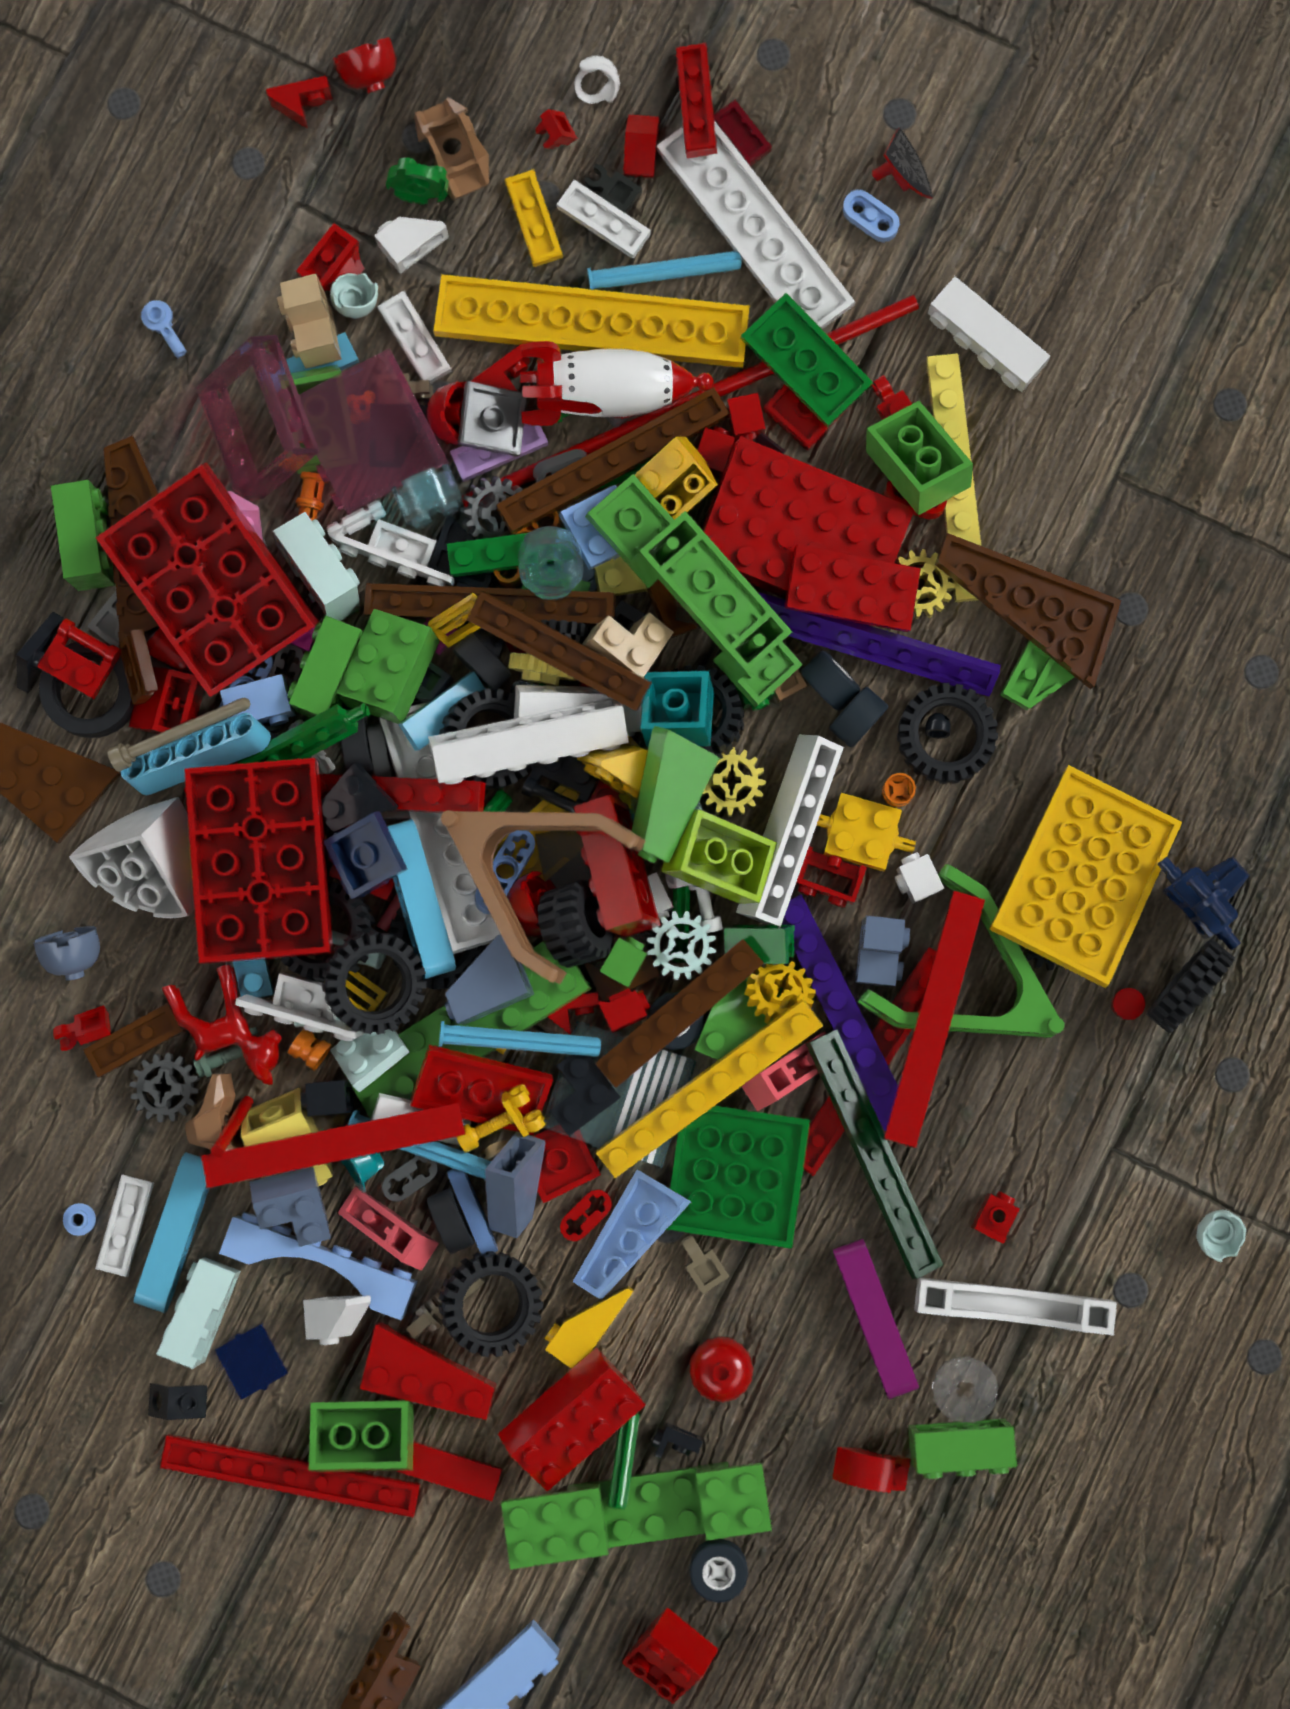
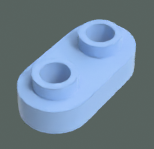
M863 190L852 191L846 196L843 204V214L849 222L879 242L890 241L896 236L900 222L898 215L892 209ZM861 206L864 211L856 213L853 207ZM884 223L889 229L881 231L878 225Z

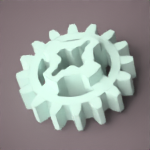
M674 911L672 912V920L668 921L662 916L660 919L663 926L661 928H652L657 933L656 937L647 938V941L654 944V949L647 952L648 955H656L658 958L652 964L654 967L660 964L664 966L662 975L665 976L671 970L674 972V980H678L680 973H685L686 978L689 980L692 976L691 971L695 970L699 974L703 973L700 966L702 963L711 965L712 962L707 958L708 953H716V949L709 947V942L716 940V937L707 936L706 932L711 928L709 924L703 927L699 925L701 916L698 915L694 920H690L689 911H685L683 918H679L677 912ZM688 924L696 929L690 933L679 932L675 925ZM664 932H666L669 937L668 948L661 953L660 942ZM695 936L687 946L688 953L684 954L682 951L669 955V952L674 950L673 948L677 945L675 942L677 937L684 940ZM702 938L703 952L698 959L694 953L695 943ZM675 957L682 958L689 966L676 967L668 962Z

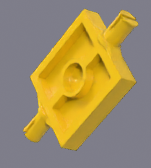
M844 793L840 794L837 807L831 817L820 814L816 825L827 829V843L823 855H834L844 861L885 872L889 856L895 848L913 854L916 841L898 836L901 809Z

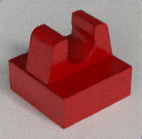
M548 109L539 116L542 121L535 128L536 134L544 135L547 132L549 134V139L542 144L544 148L555 149L561 145L569 146L578 139L564 112Z

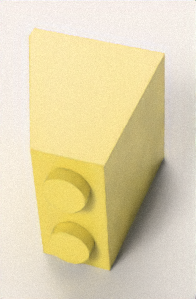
M300 1087L252 1107L241 1124V1139L245 1147L318 1132L313 1117L307 1116V1110H302ZM331 1163L313 1166L319 1186L325 1184L329 1178L333 1177Z

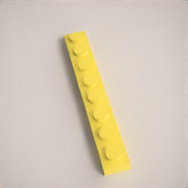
M957 353L928 356L926 363L933 417L971 461L959 355ZM972 472L971 487L947 500L944 509L947 533L981 546ZM952 579V583L955 584L953 590L955 603L978 600Z

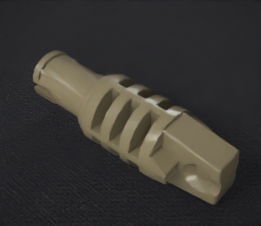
M483 1278L478 1279L467 1290L463 1299V1305L465 1304L464 1300L485 1283ZM445 1286L415 1311L418 1318L406 1328L414 1339L422 1335L427 1329L433 1334L443 1326L441 1320L443 1316L439 1313V1305H442L439 1294L440 1291L444 1292Z

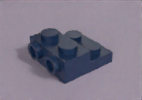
M380 811L369 814L323 841L327 848L328 858L336 866L341 877L342 887L350 895L351 899L363 897L388 883V880L408 869Z

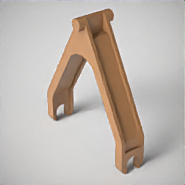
M446 810L441 815V822L447 827L512 957L548 981L561 984L567 973L534 952L493 870V856L497 845L505 836L517 830L603 831L638 852L641 851L646 840L614 820L598 813L463 812Z

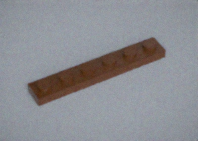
M484 591L480 592L467 618L469 622L634 711H638L652 684L648 679Z
M742 939L595 1064L612 1085L617 1088L764 964L763 961L746 941Z

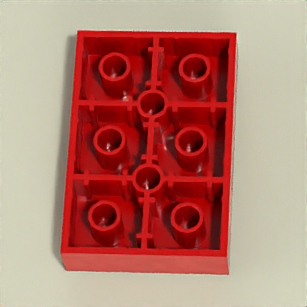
M740 436L733 445L702 530L751 585L786 599L793 554L797 544L895 563L914 509Z
M207 462L192 470L95 537L209 697H212L302 636L319 622Z
M315 758L184 768L199 963L213 964L333 953L326 852L323 842L325 839L319 762Z

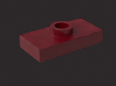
M733 100L714 114V121L749 166H752L772 151L771 144L736 100Z

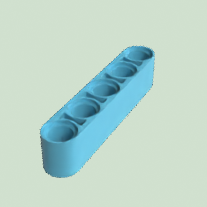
M241 713L136 757V761L132 762L131 767L121 771V777L142 795H151L185 782L184 768L228 765L257 754L268 746L271 735L250 713Z
M412 819L387 826L408 868L406 871L393 877V882L412 948L414 949L413 951L420 957V965L425 969L426 975H423V979L455 971L454 955L417 827Z
M185 1152L181 1158L134 1296V1303L166 1313L172 1301L210 1189L206 1186L200 1156Z

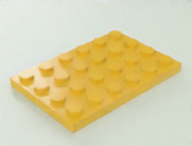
M1068 765L1062 774L989 930L1106 988L1111 982L1161 871L1157 864L1168 855L1182 822Z

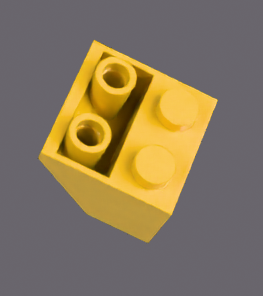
M675 437L635 474L637 479L674 520L684 511L688 513L718 485L706 460L686 437Z
M621 744V747L615 750L605 751L601 748L592 750L588 755L577 758V760L586 765L583 770L597 779L602 778L610 782L609 787L624 796L627 794L634 799L638 798L648 753L646 749Z

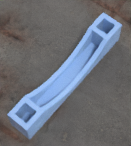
M243 1212L242 1216L232 1217L219 1254L249 1265L264 1259L277 1257H298L320 1262L348 1279L362 1296L370 1295V1309L399 1320L405 1317L418 1282L411 1279V1272L394 1267L392 1272L381 1268L382 1262L367 1256H364L363 1260L351 1257V1250L334 1245L333 1249L321 1246L322 1241L299 1247L297 1237L290 1234L291 1228L276 1225L260 1229L256 1215Z

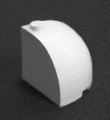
M178 797L144 807L122 817L94 834L69 856L75 867L95 888L100 885L114 896L112 901L134 912L141 909L152 912L154 917L180 918L189 916L195 909L188 813Z

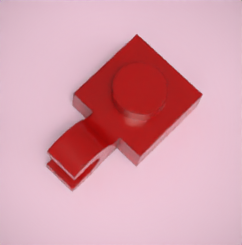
M884 375L873 381L871 387L882 402L876 407V411L882 420L912 405L903 389L894 394L889 381Z
M104 1005L74 1015L73 1023L58 1025L53 1029L55 1040L66 1037L60 1040L61 1051L72 1049L77 1041L80 1045L111 1035L109 1013Z

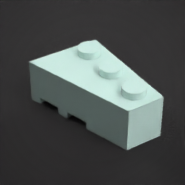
M303 512L273 530L275 544L295 576H299L310 593L307 595L312 603L316 601L325 616L342 621L360 610L357 588L360 582L351 568L346 570L340 562L343 558L337 547L333 543L328 545L323 538L325 532L317 519L311 520L307 513Z
M206 1257L199 1259L198 1263L193 1262L186 1278L189 1283L185 1292L180 1294L174 1308L176 1312L164 1332L162 1343L156 1355L192 1369L204 1363L241 1271Z

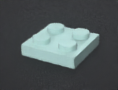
M389 1029L385 1030V1034H377L376 1032L371 1034L364 1033L356 1039L353 1038V1041L340 1040L337 1045L330 1049L348 1080L358 1092H361L410 1052L397 1032Z

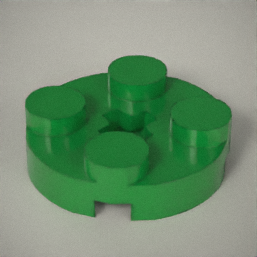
M405 157L398 159V164L389 168L386 188L388 190L390 187L395 189L394 196L410 203L428 204V199L437 198L436 203H439L447 197L449 180L446 178L447 171L445 168L436 165L417 164L415 160Z

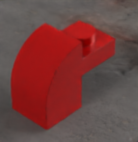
M837 1446L832 1479L851 1486L879 1492L891 1493V1490L905 1491L911 1459L898 1455L877 1454L862 1448Z

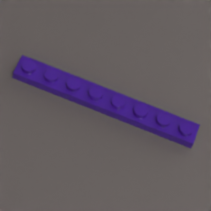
M759 592V595L791 629L792 633L789 637L938 682L950 683L949 685L952 686L960 684L966 690L971 688L976 691L975 693L990 697L999 676L1000 665L866 624L785 609L786 600Z
M801 894L789 901L781 925H795L794 952L802 968L806 970L807 978H812L811 986L816 991L815 994L833 1030H838L873 1110L885 1132L898 1084Z

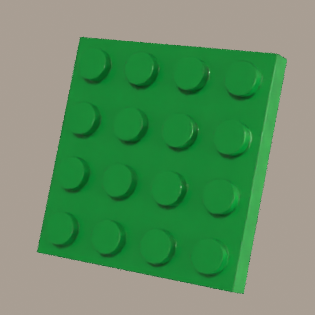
M714 1106L679 1131L670 1189L690 1200L691 1203L666 1230L792 1249L810 1120Z

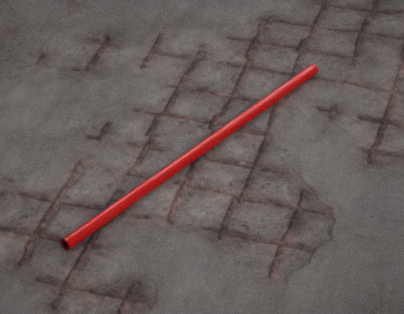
M911 295L826 334L837 345H840L918 310L919 305L915 296ZM761 362L713 383L712 388H715L721 398L774 373L764 362ZM695 391L670 405L641 415L621 424L617 428H612L500 478L501 484L505 478L513 481L512 487L515 485L520 487L535 480L533 478L534 467L539 462L574 449H581L589 455L706 391ZM470 491L464 495L472 496L473 492ZM461 495L460 498L464 507H468L469 502L463 499L464 495Z

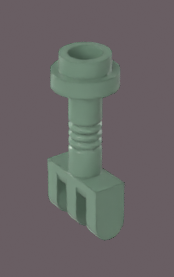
M256 1027L249 1029L253 1036L258 1033ZM236 1045L229 1048V1050H224L207 1058L204 1054L200 1060L196 1061L194 1059L193 1063L200 1078L203 1076L209 1078L213 1074L212 1069L242 1057L243 1052Z

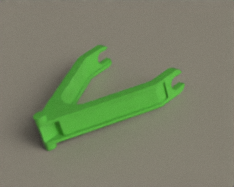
M945 864L938 874L942 884L953 891L985 899L980 918L1012 974L1017 988L1014 1005L1007 1014L1000 1017L953 1014L949 1031L1051 1038L1062 1032L1065 1027L1064 1021L1059 1018L1019 945L989 930L999 909L988 890L955 867ZM869 989L858 1001L861 1006L894 1027L904 1029L915 1028L919 1012H905Z

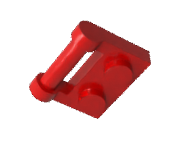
M66 618L60 624L55 638L37 667L88 697L95 699L121 655V649L115 645L108 646L75 627L76 623ZM69 638L102 656L103 661L100 666L67 648L65 645Z

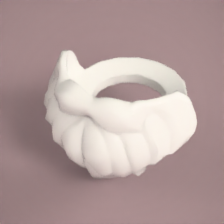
M593 55L585 58L579 64L581 71L576 75L574 81L575 92L581 100L587 103H598L602 100L612 103L617 96L620 85L616 67L609 59L603 56ZM597 69L602 70L609 79L602 90L594 95L583 92L581 89L582 78Z

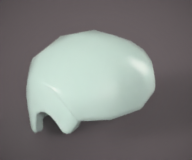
M347 273L338 276L331 285V303L343 316L353 319L367 316L376 306L378 285L377 283L373 284L365 273L358 275Z
M1216 1210L1206 1214L1198 1224L1196 1237L1201 1250L1208 1257L1222 1262V1259L1226 1257L1237 1256L1240 1247L1245 1242L1246 1228L1239 1216L1227 1210Z

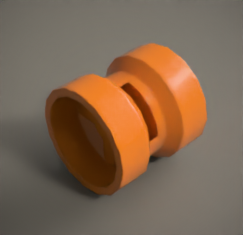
M905 773L892 774L882 787L881 794L883 800L891 807H904L915 795V782Z
M302 1029L287 1053L295 1059L301 1058L305 1061V1065L315 1071L328 1055L332 1045L325 1040L315 1038L314 1032Z

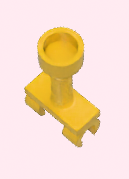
M518 1085L509 1092L502 1093V1104L507 1110L504 1114L502 1113L493 1118V1120L490 1119V1121L488 1120L476 1126V1128H471L469 1124L464 1125L465 1135L457 1136V1140L466 1153L479 1147L478 1141L480 1138L511 1124V1122L515 1123L523 1137L545 1126L543 1121L545 1117L539 1109L529 1112L524 1117L518 1107L525 1105L530 1100L528 1096L530 1093L525 1085Z

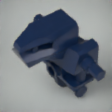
M1167 856L1163 858L1157 865L1166 874L1165 877L1170 882L1163 889L1165 895L1187 915L1202 938L1207 939L1215 934L1230 950L1236 948L1241 942L1232 933V929L1228 925L1238 917V912L1228 900L1235 895L1250 876L1234 856L1215 865L1207 872H1203L1200 868L1195 867L1190 868L1184 873Z

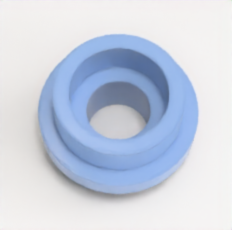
M83 1203L71 1205L63 1215L65 1229L70 1234L76 1236L89 1233L96 1223L95 1212L90 1206ZM77 1213L81 1214L84 1218V1222L80 1226L74 1223V1216Z

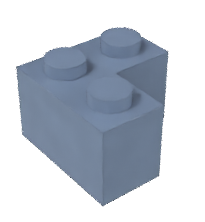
M866 916L862 919L855 983L895 987L896 981H902L904 963L898 962L902 949L908 947L910 928H905V920Z
M313 1166L249 1181L252 1204L260 1229L292 1221L299 1247L331 1239L327 1215Z

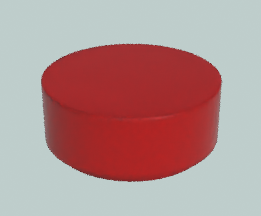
M1124 988L1114 994L1111 1007L1117 1017L1123 1020H1132L1143 1013L1145 999L1138 990Z

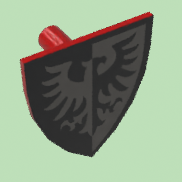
M899 127L883 155L887 162L872 170V175L876 181H880L891 174L904 192L911 188L919 195L932 199L933 194L924 166L909 139Z

